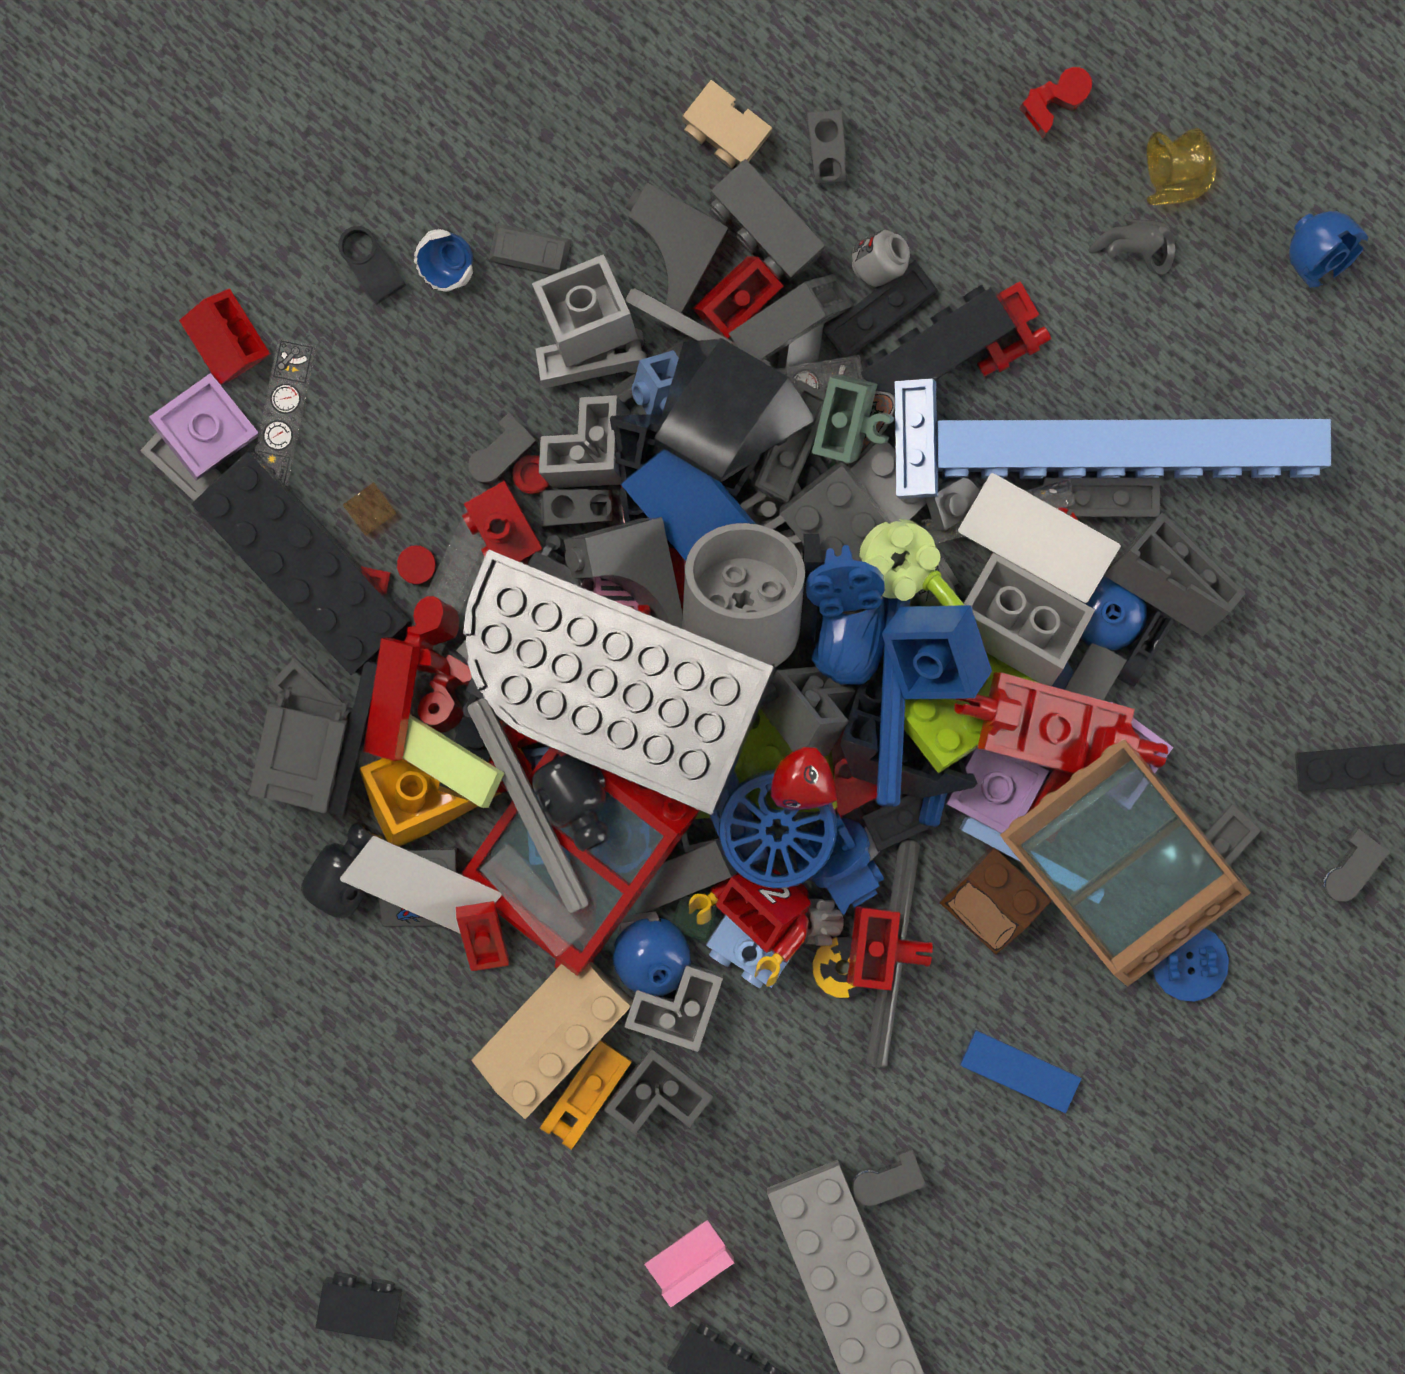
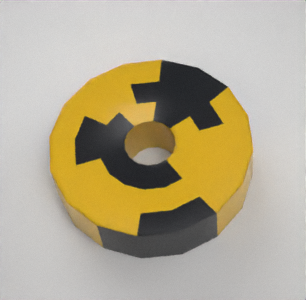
M849 936L833 937L832 945L820 946L812 960V973L817 985L825 993L837 998H850L865 989V987H856L848 984V972L840 974L835 968L838 961L846 960L849 962L852 937Z

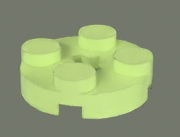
M899 519L900 521L890 524L884 522L873 528L861 545L859 558L862 559V562H867L877 567L884 575L885 591L882 596L907 601L914 597L915 593L923 589L922 584L925 578L935 571L936 566L940 562V552L935 547L932 536L924 528L913 521ZM905 551L906 555L903 564L892 568L894 565V561L891 559L892 555L895 552L902 554Z

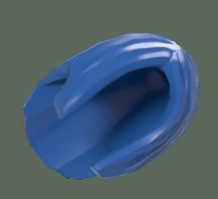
M881 596L882 604L875 609L855 614L841 613L835 617L823 615L820 637L814 648L812 661L824 676L831 678L840 685L864 684L877 671L884 653L885 642L882 632L886 628V597Z

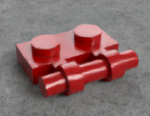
M1021 281L1000 292L1001 297L1020 325L1014 329L1019 340L1002 350L997 341L985 348L989 357L977 363L983 377L996 370L999 373L1010 367V362L1026 353L1031 356L1040 351L1039 346L1051 340V336L1045 326L1034 332L1030 331L1027 322L1038 317L1039 313Z

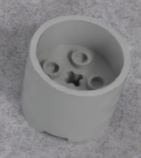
M750 523L725 525L702 536L691 548L686 560L682 629L774 667L781 664L795 649L800 632L805 566L798 549L781 533L765 526Z

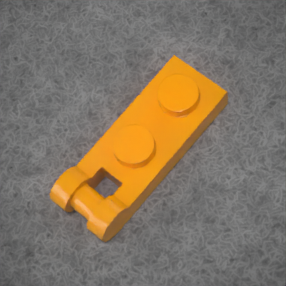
M600 1039L547 1115L540 1129L548 1135L551 1132L563 1139L562 1144L572 1150L632 1060ZM565 1111L578 1119L573 1127L560 1119Z

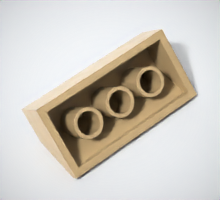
M592 962L578 976L561 964L471 1061L495 1092L526 1119L628 1011L633 1000Z

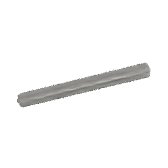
M485 698L471 703L468 706V712L496 768L505 773L502 780L567 911L573 913L583 909L588 905V899L546 814L542 813L543 808L493 708Z

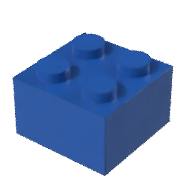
M971 605L900 607L882 632L904 699L975 698L992 672Z

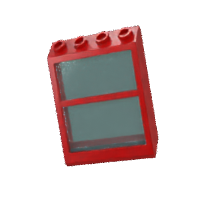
M549 747L528 777L532 788V777L535 771L566 753ZM602 768L599 769L605 779L606 803L597 812L600 821L606 823L609 827L610 839L596 848L582 852L574 843V831L571 826L558 828L550 822L588 899L586 907L573 913L567 911L513 800L461 874L500 892L502 895L495 902L497 913L576 976L600 953L700 811Z

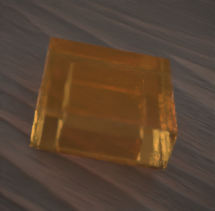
M374 482L343 504L365 536H368L397 514Z

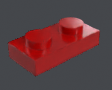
M491 901L456 907V919L470 970L477 971L508 966V951L495 902Z

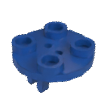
M847 545L842 547V554L836 557L834 550L829 548L826 551L825 564L812 571L806 580L807 597L814 605L819 606L822 615L828 617L838 616L844 611L878 608L882 604L881 596L885 591L884 575L881 571L867 562L853 560L851 550Z
M839 814L836 815L837 838L832 854L825 866L809 879L817 887H829L835 881L847 877L855 870L862 869L869 863L871 857L868 852L870 846L868 834L857 821L841 818ZM824 823L817 825L809 833L825 834ZM799 838V844L812 856L818 855L822 847L821 842ZM796 852V863L800 870L807 866L809 862Z
M1204 928L1154 966L1152 971L1155 981L1165 993L1178 1000L1195 1002L1210 997L1222 986L1228 974L1229 958L1223 942L1215 933ZM1188 952H1192L1193 954L1192 958L1187 959L1186 954ZM1189 967L1194 968V972L1192 974L1188 973Z

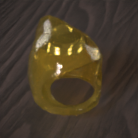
M1200 128L1186 131L1173 142L1162 132H1154L1150 136L1147 143V163L1150 180L1156 192L1147 197L1149 205L1183 203L1197 199L1209 191L1216 176V160L1208 137ZM1158 138L1161 139L1165 145L1159 143Z

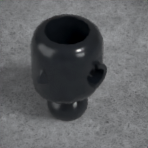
M565 754L546 763L535 771L532 777V785L543 807L542 813H546L550 822L558 828L571 826L574 831V843L582 852L589 851L610 839L609 827L606 823L600 821L597 812L606 803L605 779L599 768L593 767L592 764L569 754Z
M357 822L349 828L347 833L348 840L345 845L339 843L326 845L320 851L301 884V891L305 899L319 910L333 917L348 918L351 916L367 892L342 882L340 878L373 836L383 839L382 835L372 827Z

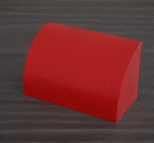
M231 289L203 299L179 320L220 385L236 378L270 355V352Z

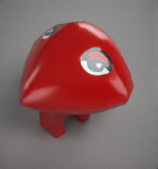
M801 747L788 754L779 762L771 784V797L776 805L791 810H803L823 807L837 800L836 784L826 758L817 748Z

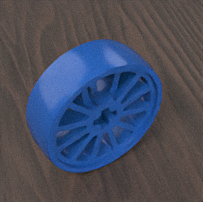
M776 769L767 770L745 779L730 794L720 815L719 838L728 862L745 879L763 887L789 888L811 879L825 866L835 846L837 818L832 803L818 807L820 809L819 813L795 820L793 816L799 810L787 808L776 810L769 807L766 802V794L771 790ZM757 787L761 789L758 798L760 808L747 798V794ZM739 802H742L757 815L761 822L736 817L734 811ZM775 819H781V824L789 828V830L784 831L782 838H776L774 831H768V827L773 825ZM822 819L824 821L825 834L819 835L800 831L797 827ZM732 824L755 828L759 832L735 839L732 835ZM798 837L821 842L822 847L818 855L812 856L794 838ZM761 839L762 843L748 859L743 858L736 847ZM790 845L809 864L800 870L794 869L787 846ZM769 846L771 850L765 872L752 866L751 863ZM777 849H781L788 870L786 874H774L772 872Z

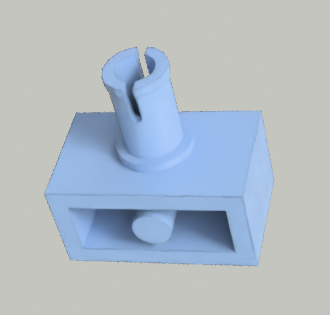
M724 915L706 943V946L712 949L709 955L726 967H729L732 962L742 968L744 972L741 976L751 984L761 988L763 984H767V980L772 972L768 969L761 970L755 978L757 963L763 957H772L774 953L772 951L766 953L730 918ZM784 961L780 964L779 975L787 965Z

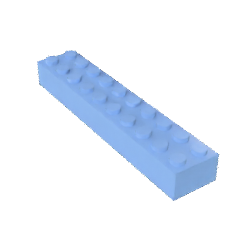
M1331 419L937 421L938 472H942V479L951 477L966 478L968 477V472H981V479H988L991 473L1004 479V477L1008 476V472H1020V479H1043L1044 476H1047V472H1058V478H1082V476H1086V472L1097 471V478H1120V476H1125V471H1135V478H1159V476H1164V471H1174V478H1197V476H1203V471H1213V478H1236V476L1242 475V471H1251V478H1274L1281 475V471H1290V478H1312L1313 476L1320 475L1321 469L1331 466Z

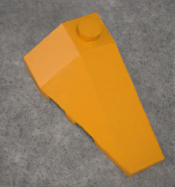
M382 758L360 768L374 815L387 841L398 847L431 833L478 806L469 800L438 791L440 781L405 759L392 761Z

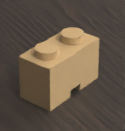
M710 80L682 116L683 123L687 125L684 131L699 144H703L706 140L717 149L714 155L725 165L733 168L735 164L739 165L744 159L748 162L752 159L772 133V127L749 109L744 114L735 109L734 101L736 99L714 81Z

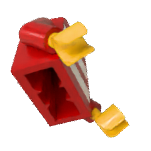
M772 869L774 874H781L777 870ZM737 872L736 875L711 887L709 895H693L689 901V914L697 909H702L697 914L698 924L703 925L711 920L712 906L716 904L728 918L766 953L770 951L774 953L772 957L766 956L761 958L755 970V978L761 970L768 969L772 972L767 980V987L776 983L782 961L787 963L805 941L809 925L806 913L811 903L808 899V891L802 884L789 888H768L750 882Z

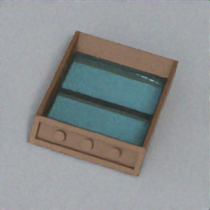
M1125 739L1121 740L1118 744H1113L1106 748L1100 758L1087 768H1082L1075 772L1070 781L1056 792H1051L1044 796L1039 805L1025 816H1020L1013 820L1009 828L1000 834L1004 842L1112 974L1127 987L1251 893L1140 754Z

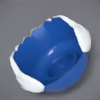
M441 229L432 230L422 238L416 247L414 254V263L417 264L416 269L419 271V275L424 277L425 283L431 284L433 289L448 292L465 286L469 282L473 274V253L469 244L461 236Z

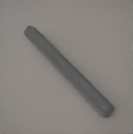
M907 839L899 842L889 910L900 912L898 937L906 940L920 851L919 842ZM896 962L894 966L892 990L877 989L866 1060L867 1064L872 1067L886 1068L888 1064L903 963Z

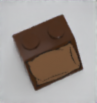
M990 846L939 903L996 955L1022 933L1052 900L1000 852Z

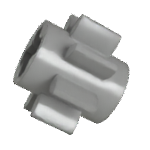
M809 899L811 906L806 913L809 925L804 943L816 944V946H831V937L840 935L843 929L842 913L837 908H834L833 900Z

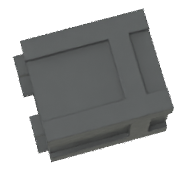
M289 686L286 691L281 690L275 703L271 702L268 705L249 795L276 800L325 814L332 796L353 708L348 707L349 701L347 700L340 706L292 693L293 687Z

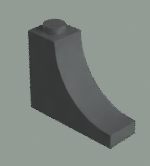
M646 183L642 191L636 188L626 205V209L631 211L628 218L631 223L647 234L663 258L668 276V294L665 305L683 314L724 241L729 227L655 186ZM659 320V326L673 333L675 328Z
M834 274L806 281L729 333L733 339L731 344L760 361H764L811 330L842 315L854 305Z
M662 517L637 519L564 539L566 548L565 560L571 571L572 578L600 577L614 582L626 590L639 605L650 606V615L682 629L683 613Z

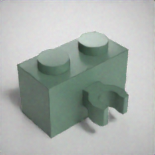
M842 374L830 377L812 450L813 454L851 463L860 459L865 434L874 443L882 444L888 442L889 437L878 434L876 425L879 421L892 423L894 417L887 413H878L870 416L877 388L876 383Z

